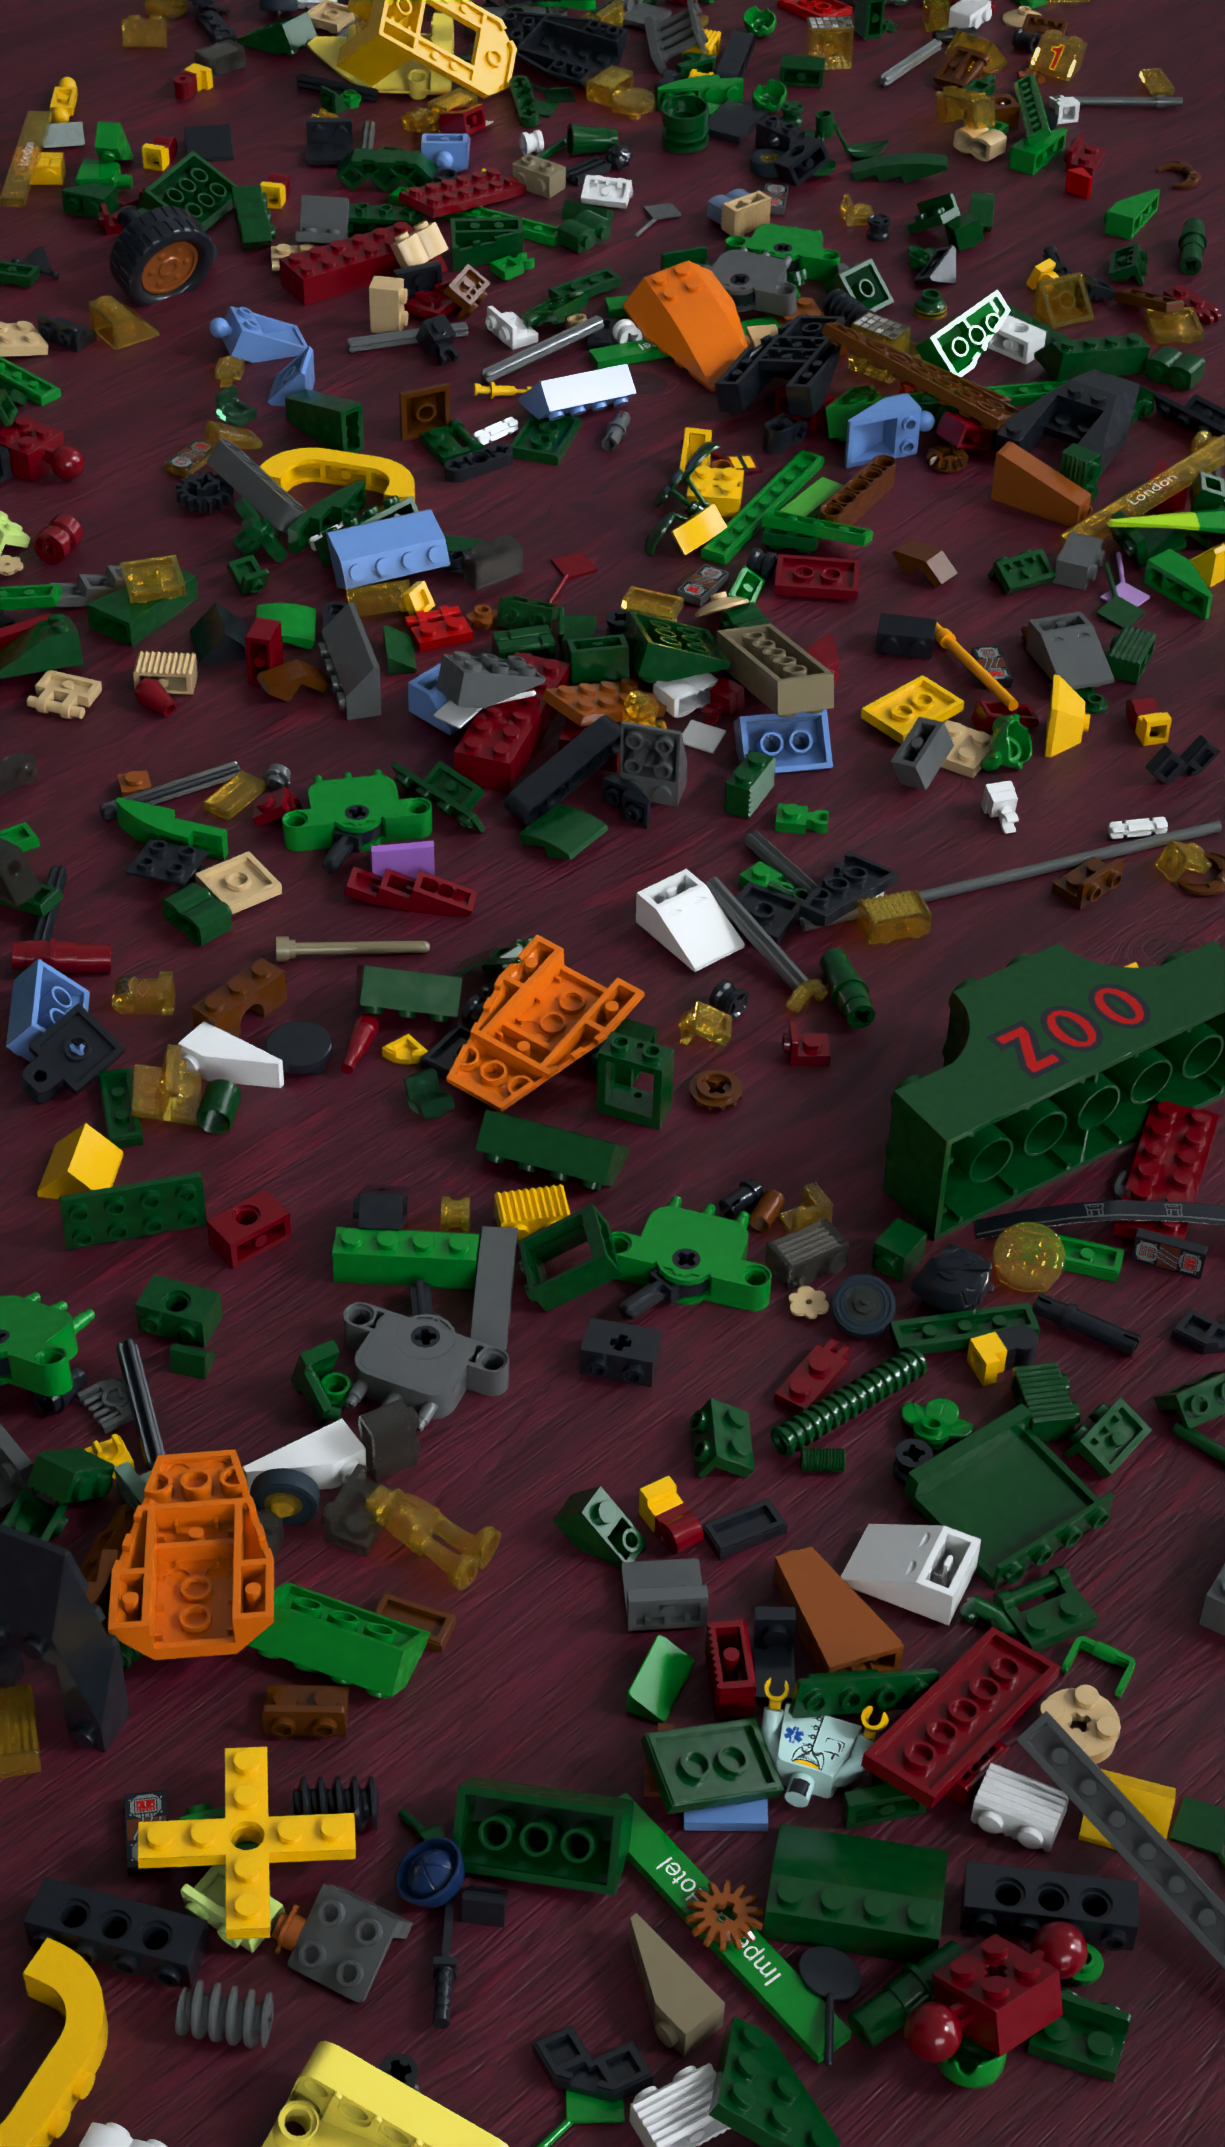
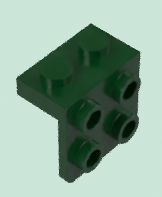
M1121 510L1111 514V519L1127 518ZM1110 527L1113 539L1139 568L1146 566L1148 559L1168 549L1178 552L1186 548V540L1174 528Z

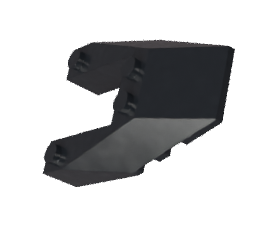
M798 315L779 327L778 334L773 337L766 335L760 339L761 344L755 348L753 346L747 347L715 383L719 411L730 412V414L743 413L771 379L778 377L790 380L785 386L790 415H800L803 418L814 416L824 404L841 351V346L830 343L827 340L828 337L822 334L821 331L825 323L837 322L845 326V317Z
M1092 369L1074 377L1010 417L996 434V453L1009 441L1030 453L1045 434L1071 444H1078L1101 454V476L1127 442V435L1131 426L1140 384L1097 369Z
M0 1524V1708L25 1673L21 1652L33 1660L39 1661L42 1659L57 1666L69 1738L81 1747H93L106 1752L130 1716L119 1641L115 1635L109 1633L107 1635L101 1623L105 1619V1615L100 1606L93 1603L90 1604L85 1594L89 1589V1585L70 1550Z

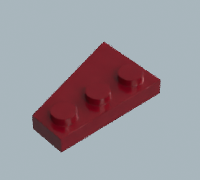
M456 277L436 284L435 290L430 292L421 290L414 293V298L407 300V303L404 304L405 311L426 319L442 314L447 316L459 307L458 304L454 303L443 293Z

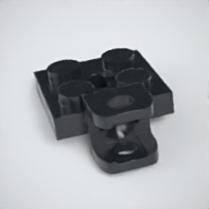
M77 1003L29 1045V1051L36 1058L27 1065L22 1073V1089L37 1104H44L50 1101L64 1089V1085L77 1096L124 1055L126 1048ZM72 1043L76 1046L80 1044L85 1045L83 1049L84 1055H71L70 1045Z

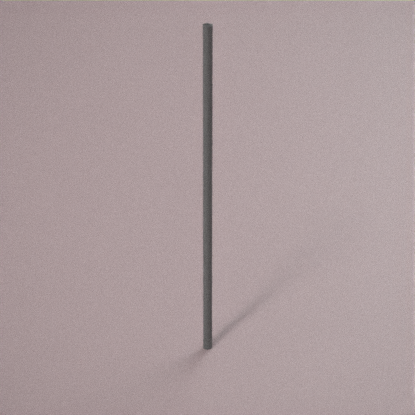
M1217 820L864 904L828 926L1077 867L1092 857L1102 861L1219 833L1222 831V825ZM807 919L800 920V927L803 932L823 927L814 925Z

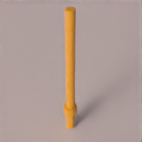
M937 622L936 641L943 648L949 649L1010 711L1016 710L1019 706L1018 701L956 641L955 635L949 629L943 628Z

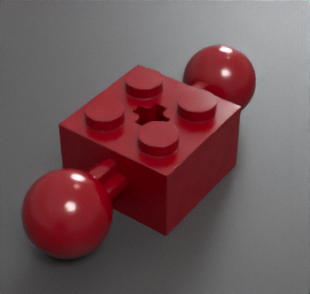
M27 416L17 418L7 428L0 426V445L9 449L12 475L32 483L51 469L57 477L63 480L76 479L83 472L85 466L84 457L77 448L65 446L63 431Z
M1054 1921L1043 1925L1036 1932L1031 1944V1954L994 1934L932 1974L935 2002H928L917 2006L907 2017L904 2026V2037L908 2048L917 2058L929 2063L942 2062L956 2053L961 2044L963 2034L1001 2057L1063 2015L1060 1980L1075 1976L1084 1967L1088 1955L1084 1936L1075 1926L1067 1922Z

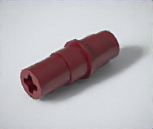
M52 937L51 941H13L12 970H26L39 958L60 973H111L112 944L57 941V938Z

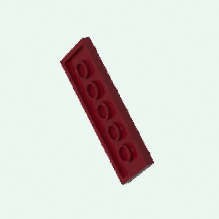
M489 168L484 172H473L471 175L457 176V178L451 180L443 179L441 182L427 183L422 187H410L409 190L399 192L398 201L423 214L436 218L523 196L526 193L527 186L519 183L517 178L501 174L500 170Z
M1168 1101L1161 1102L1158 1105L1152 1102L1122 1200L1195 1203L1220 1114L1176 1105ZM1115 1220L1112 1234L1136 1239L1138 1229L1142 1228L1185 1240L1190 1222Z
M992 1627L863 1754L861 1766L924 1806L932 1809L1058 1678L1061 1666Z

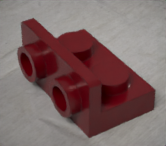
M1080 132L1078 137L1072 140L1071 147L1065 151L1064 162L1067 163L1066 172L1069 169L1083 167L1093 176L1105 157V149L1099 148L1094 144L1084 145L1085 133Z

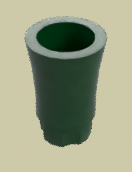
M571 123L568 125L566 145L570 157L589 153H606L608 148L618 144L617 129L581 126Z

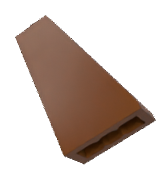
M1009 441L996 453L991 499L1077 529L1084 521L1090 518L1092 513V506L1090 505L1091 493L1013 442Z
M812 1546L800 1550H789L782 1555L775 1556L773 1582L785 1607H795V1627L817 1673L877 1669L879 1672L901 1670L904 1649L902 1641Z

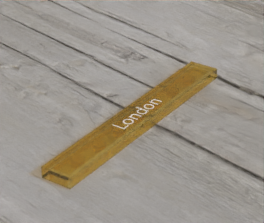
M28 111L0 197L1 206H25L52 120L51 111Z
M1225 434L1060 534L1061 543L1065 545L1071 532L1103 539L1111 534L1110 527L1108 526L1111 514L1121 510L1127 518L1139 517L1190 486L1200 471L1209 474L1225 464Z

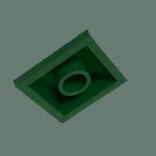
M872 258L837 275L822 285L827 295L834 289H843L873 312L895 302Z

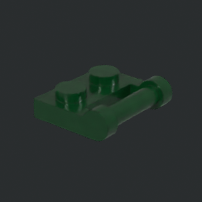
M459 419L451 420L447 426L435 427L429 431L419 433L420 443L443 467H445V462L450 459L485 448L479 440H475L465 430L464 424ZM458 436L467 447L463 448L453 437Z
M1062 1565L1049 1570V1575L1010 1592L1004 1589L993 1594V1603L1004 1611L1017 1631V1639L1035 1652L1053 1646L1097 1625L1098 1616L1074 1586L1069 1572ZM1054 1589L1059 1594L1055 1598L1022 1612H1019L1016 1608L1017 1605Z

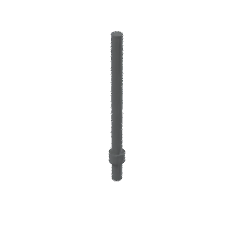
M1156 95L1155 97L1064 96L1074 97L1080 102V106H1155V108L1164 109L1165 106L1183 105V97H1166L1165 95ZM1052 96L1054 99L1060 98V96Z

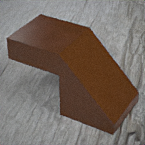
M909 540L892 552V555L906 575L920 567L935 589L958 573L942 550L914 540Z
M298 659L260 672L256 677L266 693L287 702L292 699L301 684L323 693L330 684L319 668Z

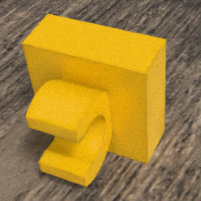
M1048 258L1036 265L1026 285L1032 290L1039 286L1046 292L1052 290L1054 286L1051 283L1059 278L1053 272L1056 263Z
M425 581L415 582L401 594L402 599L397 601L401 612L408 611L409 615H414L415 611L420 610L428 612L435 606Z
M116 1433L112 1435L111 1439L101 1443L94 1441L92 1446L84 1449L113 1464L115 1467L128 1461L135 1470L134 1461L121 1436H118ZM115 1471L113 1472V1475H112L113 1479H116V1478H115Z

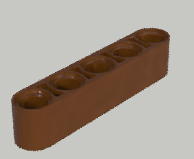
M890 455L875 456L821 505L819 519L852 526L893 488L896 459Z

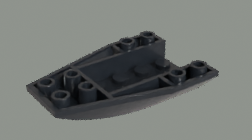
M507 10L500 18L507 28L504 31L509 41L513 40L517 48L516 61L543 74L594 90H598L620 65L628 37V29L590 18Z

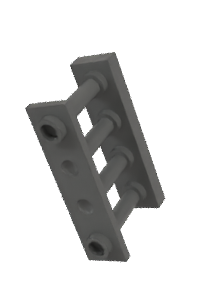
M687 0V9L661 22H655L652 15L644 18L650 55L660 75L668 70L667 62H669L670 58L698 44L703 54L707 52L705 43L708 42L704 30H702L699 17L702 11L697 1L693 3L692 0Z

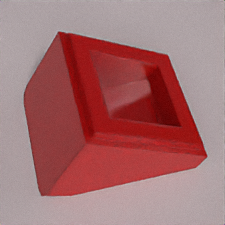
M1083 167L1069 169L1066 175L1065 191L1084 199H1090L1093 177Z

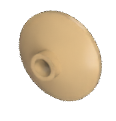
M1020 6L1018 9L1006 12L1002 20L1007 26L1018 29L1022 28L1027 13L1041 14L1031 10L1028 6Z
M726 591L710 595L711 601L698 609L694 616H704L720 612L723 609L747 604L749 599L727 597Z

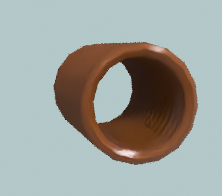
M771 1189L764 1192L749 1217V1222L753 1228L763 1232L770 1229L785 1204V1199L780 1192Z

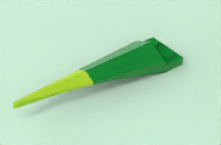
M1225 508L1110 519L1108 526L1174 528L1225 534Z

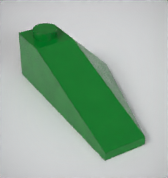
M997 289L916 345L915 348L922 360L962 377L976 366L978 358L987 349L989 341L997 333L1011 310Z
M874 385L849 387L825 407L829 439L838 438L840 442L846 441L848 420L882 399Z

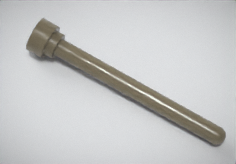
M276 936V962H289V959H296V955L427 953L430 950V944L427 941L295 942V939H289V936Z

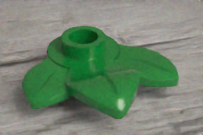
M933 1399L927 1403L926 1407L908 1402L902 1408V1420L913 1428L912 1432L915 1439L926 1442L932 1450L943 1448L945 1442L949 1439L963 1440L974 1431L972 1423L958 1419L959 1408L949 1399Z

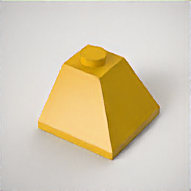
M1060 675L1053 676L1047 717L1045 757L1049 758L1080 744L1083 731L1088 732L1090 724V714H1085V701Z

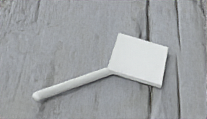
M534 690L523 692L497 704L533 697L536 695V692ZM449 700L433 716L460 729L482 708L458 707Z
M691 719L682 734L684 745L713 754L724 737L726 730Z

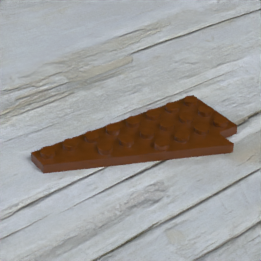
M837 322L825 323L821 331L822 334L828 337L827 340L837 346L844 345L850 349V354L858 358L865 357L871 360L870 364L880 370H889L893 373L892 377L914 384V389L920 393L934 395L938 403L944 406L952 405L958 409V414L969 419L973 417L979 420V425L987 430L1000 429L1010 417L1021 411L1010 405L1012 399Z

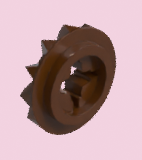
M937 444L935 448H929L926 462L938 471L955 472L966 467L968 455L965 453V449H957L948 444L945 446Z
M720 1069L705 1070L698 1073L692 1078L689 1086L690 1098L696 1100L697 1107L707 1105L709 1112L713 1108H719L724 1112L727 1106L736 1107L737 1101L742 1099L743 1085L736 1075Z

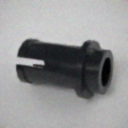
M754 1179L749 1181L743 1180L740 1182L738 1189L719 1201V1208L723 1211L733 1204L734 1206L724 1215L728 1219H734L751 1204H758L764 1194L763 1189Z

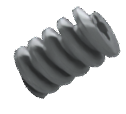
M198 1979L192 1991H188L185 1986L181 1992L175 2019L176 2034L185 2036L191 2028L194 2038L201 2040L209 2032L210 2040L217 2043L226 2034L228 2044L236 2046L243 2037L245 2047L250 2049L256 2047L261 2039V2046L264 2049L268 2043L274 2016L272 1992L267 1991L260 2004L256 2003L255 1989L250 1988L245 1999L239 2000L238 1986L233 1985L227 1997H222L220 1983L215 1982L211 1992L205 1994L204 1981Z

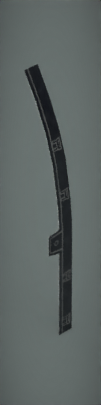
M1130 1200L1068 1203L975 1220L976 1238L978 1240L1022 1230L1070 1223L1112 1220L1172 1221L1225 1225V1206L1188 1202Z

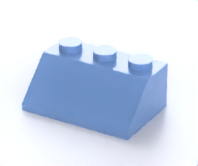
M823 709V712L819 714L796 713L791 718H782L775 713L740 716L733 722L736 751L740 761H743L748 751H755L776 759L774 774L833 768L827 709Z
M38 958L13 980L6 1047L16 1055L32 1062L36 1057L29 1051V1045L77 1003L88 1012L90 991ZM72 1043L70 1045V1054L73 1056L84 1055L83 1049L85 1045L80 1044L76 1046Z

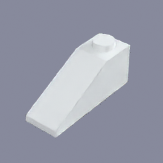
M205 1021L178 1043L181 1068L206 1081L224 1079L234 1084L281 1088L284 1085L283 1063L281 1059Z
M340 1419L243 1466L242 1469L248 1483L249 1492L254 1479L259 1474L277 1468L293 1469L308 1475L316 1482L319 1490L334 1489L346 1482L356 1480L360 1475L367 1472L366 1450L345 1421Z

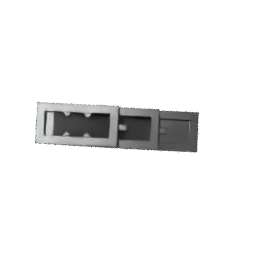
M107 565L105 575L78 574L77 583L50 584L61 585L62 595L56 607L87 606L86 604L90 601L162 571L159 567Z
M482 1226L471 1338L501 1348L507 1353L518 1228Z

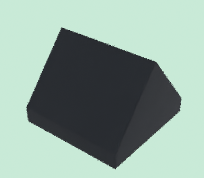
M475 1885L467 1886L462 1893L461 1922L504 1928L510 1892L508 1889Z

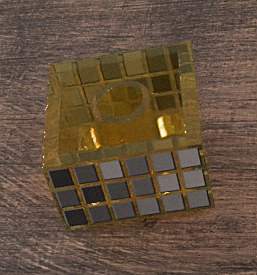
M807 17L805 56L826 58L825 70L851 69L854 25L851 17Z
M869 311L852 323L851 329L905 353L909 352L911 327ZM849 353V369L888 384L897 380L892 377L893 373L889 370L877 369L870 364L871 360L865 357L858 358Z

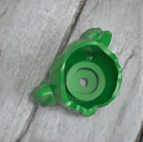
M1018 714L1003 715L993 722V734L989 743L991 752L986 754L985 759L982 760L980 765L985 771H994L1000 766L1018 771L1023 768L1022 764L1032 756L1031 734L1028 732L1029 729L1020 724V716Z

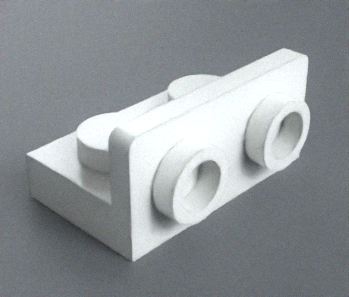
M586 175L581 194V203L627 209L629 198L633 196L632 180L603 177L601 175Z
M493 306L487 307L485 323L488 330L512 350L538 342V333L531 327H525L523 320L515 313H500Z

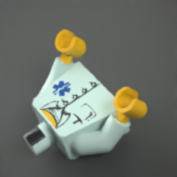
M771 1678L766 1681L764 1688L765 1694L769 1699V1706L764 1707L761 1733L782 1785L788 1786L785 1793V1799L788 1803L795 1807H806L812 1794L823 1798H830L835 1793L837 1787H846L866 1772L867 1769L861 1766L862 1757L877 1741L874 1739L876 1733L882 1732L887 1728L889 1719L885 1712L880 1723L872 1726L869 1724V1717L872 1714L873 1707H866L861 1714V1721L865 1726L863 1734L861 1733L862 1726L827 1715L794 1719L788 1712L790 1704H786L785 1711L781 1709V1702L789 1694L787 1681L785 1680L784 1693L776 1697L769 1692Z

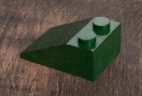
M304 12L263 25L236 40L239 44L271 54L279 55L285 53L286 56L297 53L298 47L299 49L307 47V43L315 38L317 34L309 13Z
M64 614L50 615L47 617V620L39 621L0 649V679L83 665L78 630L70 616H65Z

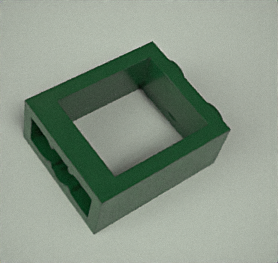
M611 1031L598 1052L597 1112L660 1130L672 1109L674 1049ZM615 1064L654 1075L653 1093L615 1082Z
M593 1204L518 1241L521 1256L518 1257V1263L527 1279V1282L524 1283L525 1292L533 1303L537 1301L546 1312L622 1275L609 1223ZM588 1241L592 1258L548 1280L545 1262Z

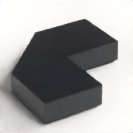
M1200 734L1180 756L1164 745L1144 767L1166 784L1176 781L1177 777L1185 774L1189 776L1200 774L1221 751Z
M1189 1309L1172 1330L1171 1339L1202 1355L1225 1352V1321L1221 1325Z
M572 2025L532 2042V2052L554 2087L615 2103L653 2085L654 2075L633 2041L593 2059Z

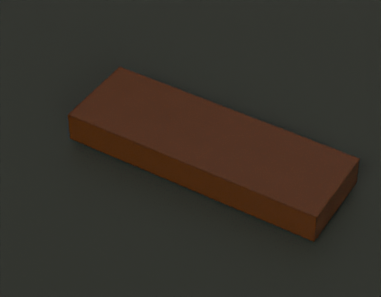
M1133 288L1115 292L1114 301L1163 313L1184 310V301Z

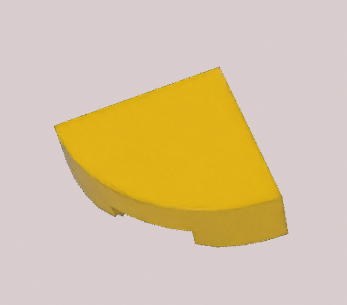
M410 1034L382 1047V1056L394 1063L406 1065L420 1063V1059L428 1052Z

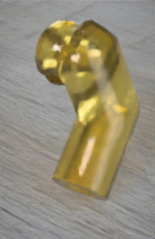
M820 979L803 981L797 986L785 1005L791 1011L799 1013L807 1000L812 996L817 1001H823L829 992V988L822 984Z

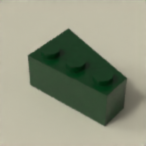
M522 217L450 218L452 271L463 270L467 264L471 267L490 264V262L509 255L513 258L517 257L519 253L523 252Z

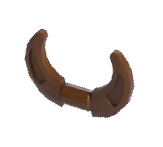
M1165 162L1156 168L1157 172L1173 169L1184 172L1188 176L1183 182L1173 183L1172 188H1191L1201 181V174L1196 172L1193 166L1186 162Z
M1200 852L1196 855L1197 859L1212 862L1217 866L1219 874L1215 880L1204 883H1191L1181 878L1177 880L1180 888L1194 895L1209 896L1220 894L1225 891V856L1214 852Z

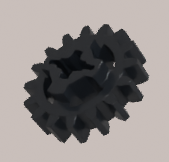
M199 471L196 476L188 474V479H180V483L176 484L177 502H180V507H188L189 512L196 509L199 514L202 512L212 513L213 509L222 511L223 505L230 506V501H234V488L219 474L213 475L212 471L203 473Z

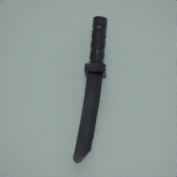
M454 1897L445 1905L442 1956H433V1978H436L434 1994L436 1995L434 1996L435 2007L433 2008L432 2025L437 2029H445L450 2025L453 1979H457L458 1975L456 1968L458 1957H450Z

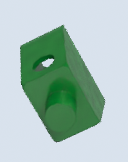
M84 158L75 179L76 186L100 183L117 187V194L120 189H132L133 187L132 175L121 174L120 164L110 161Z

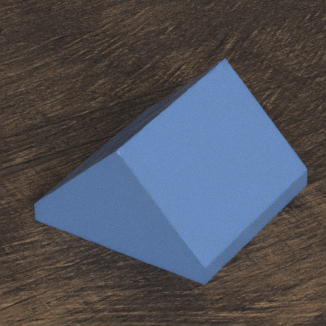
M310 346L275 376L267 400L270 405L285 406L286 397L305 389L312 391L315 383L313 349Z

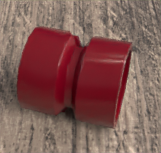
M57 514L34 537L33 548L36 554L45 562L59 564L82 541L84 536L83 529L78 521L70 515Z

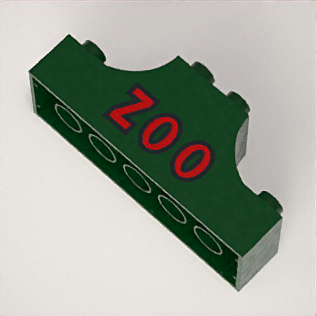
M1212 941L1189 953L1176 951L1169 955L1160 966L1130 968L1110 966L1085 959L1058 943L1032 956L1027 953L1020 954L1012 959L1005 968L984 978L977 979L971 977L962 981L953 990L948 1002L950 1016L947 1040L942 1050L944 1057L943 1068L924 1077L912 1075L905 1078L897 1085L891 1095L892 1112L889 1138L885 1146L886 1165L883 1191L935 1241L1141 1138L1152 1102L1158 1105L1161 1102L1168 1101L1176 1105L1200 1109L1224 1097L1225 949L1217 942Z

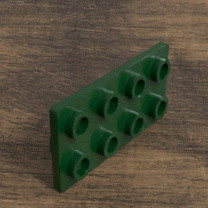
M200 1172L59 1197L65 1243L68 1250L207 1224L203 1180Z

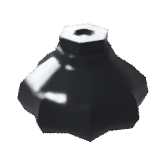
M616 144L608 148L605 160L611 163V169L620 171L624 167L629 166L633 155L629 150V146Z

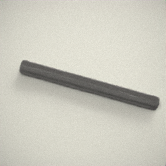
M596 315L481 371V379L489 384L490 381L493 382L548 356L604 328V320Z

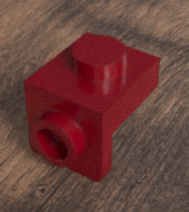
M285 786L270 794L264 793L255 800L252 820L260 827L283 817L289 811L302 810V804Z

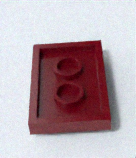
M778 554L774 594L785 597L802 596L813 599L829 598L840 601H857L860 560Z

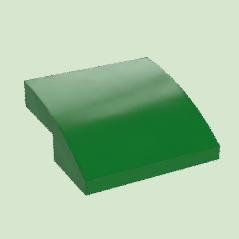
M267 603L256 606L255 618L272 619L281 622L282 645L286 642L309 650L312 649L315 642V608L290 603Z

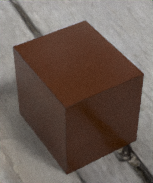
M1009 93L984 97L982 115L984 121L993 119L1009 124V130L1018 129L1020 105Z

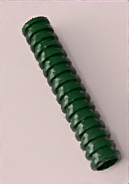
M909 1346L903 1352L900 1351L894 1357L887 1359L886 1362H882L877 1367L870 1369L869 1372L860 1375V1378H855L851 1383H847L842 1388L835 1390L833 1394L830 1393L825 1396V1399H820L816 1404L807 1407V1410L804 1409L798 1415L790 1417L789 1421L785 1420L780 1423V1426H775L770 1432L775 1449L784 1457L789 1458L795 1452L801 1451L802 1447L809 1446L813 1441L819 1440L822 1435L829 1434L831 1430H835L840 1425L847 1423L849 1419L857 1417V1414L870 1409L875 1403H880L884 1398L891 1396L892 1393H896L901 1388L908 1386L909 1383L916 1381L918 1377L926 1375L927 1363L924 1356L916 1348Z

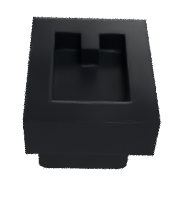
M755 1606L753 1656L757 1685L755 1700L757 1702H769L764 1688L769 1678H771L769 1692L775 1697L781 1696L784 1693L785 1680L787 1681L789 1694L782 1702H791L796 1684L794 1662L795 1607Z

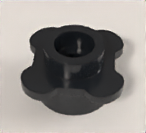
M457 550L448 554L450 565L443 568L451 570V573L461 574L469 569L468 566L474 565L475 560L473 558L469 559L465 550Z

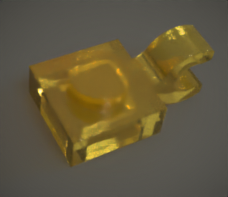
M233 356L219 358L215 368V378L221 379L220 388L230 389L233 380H241L245 370V359H237Z

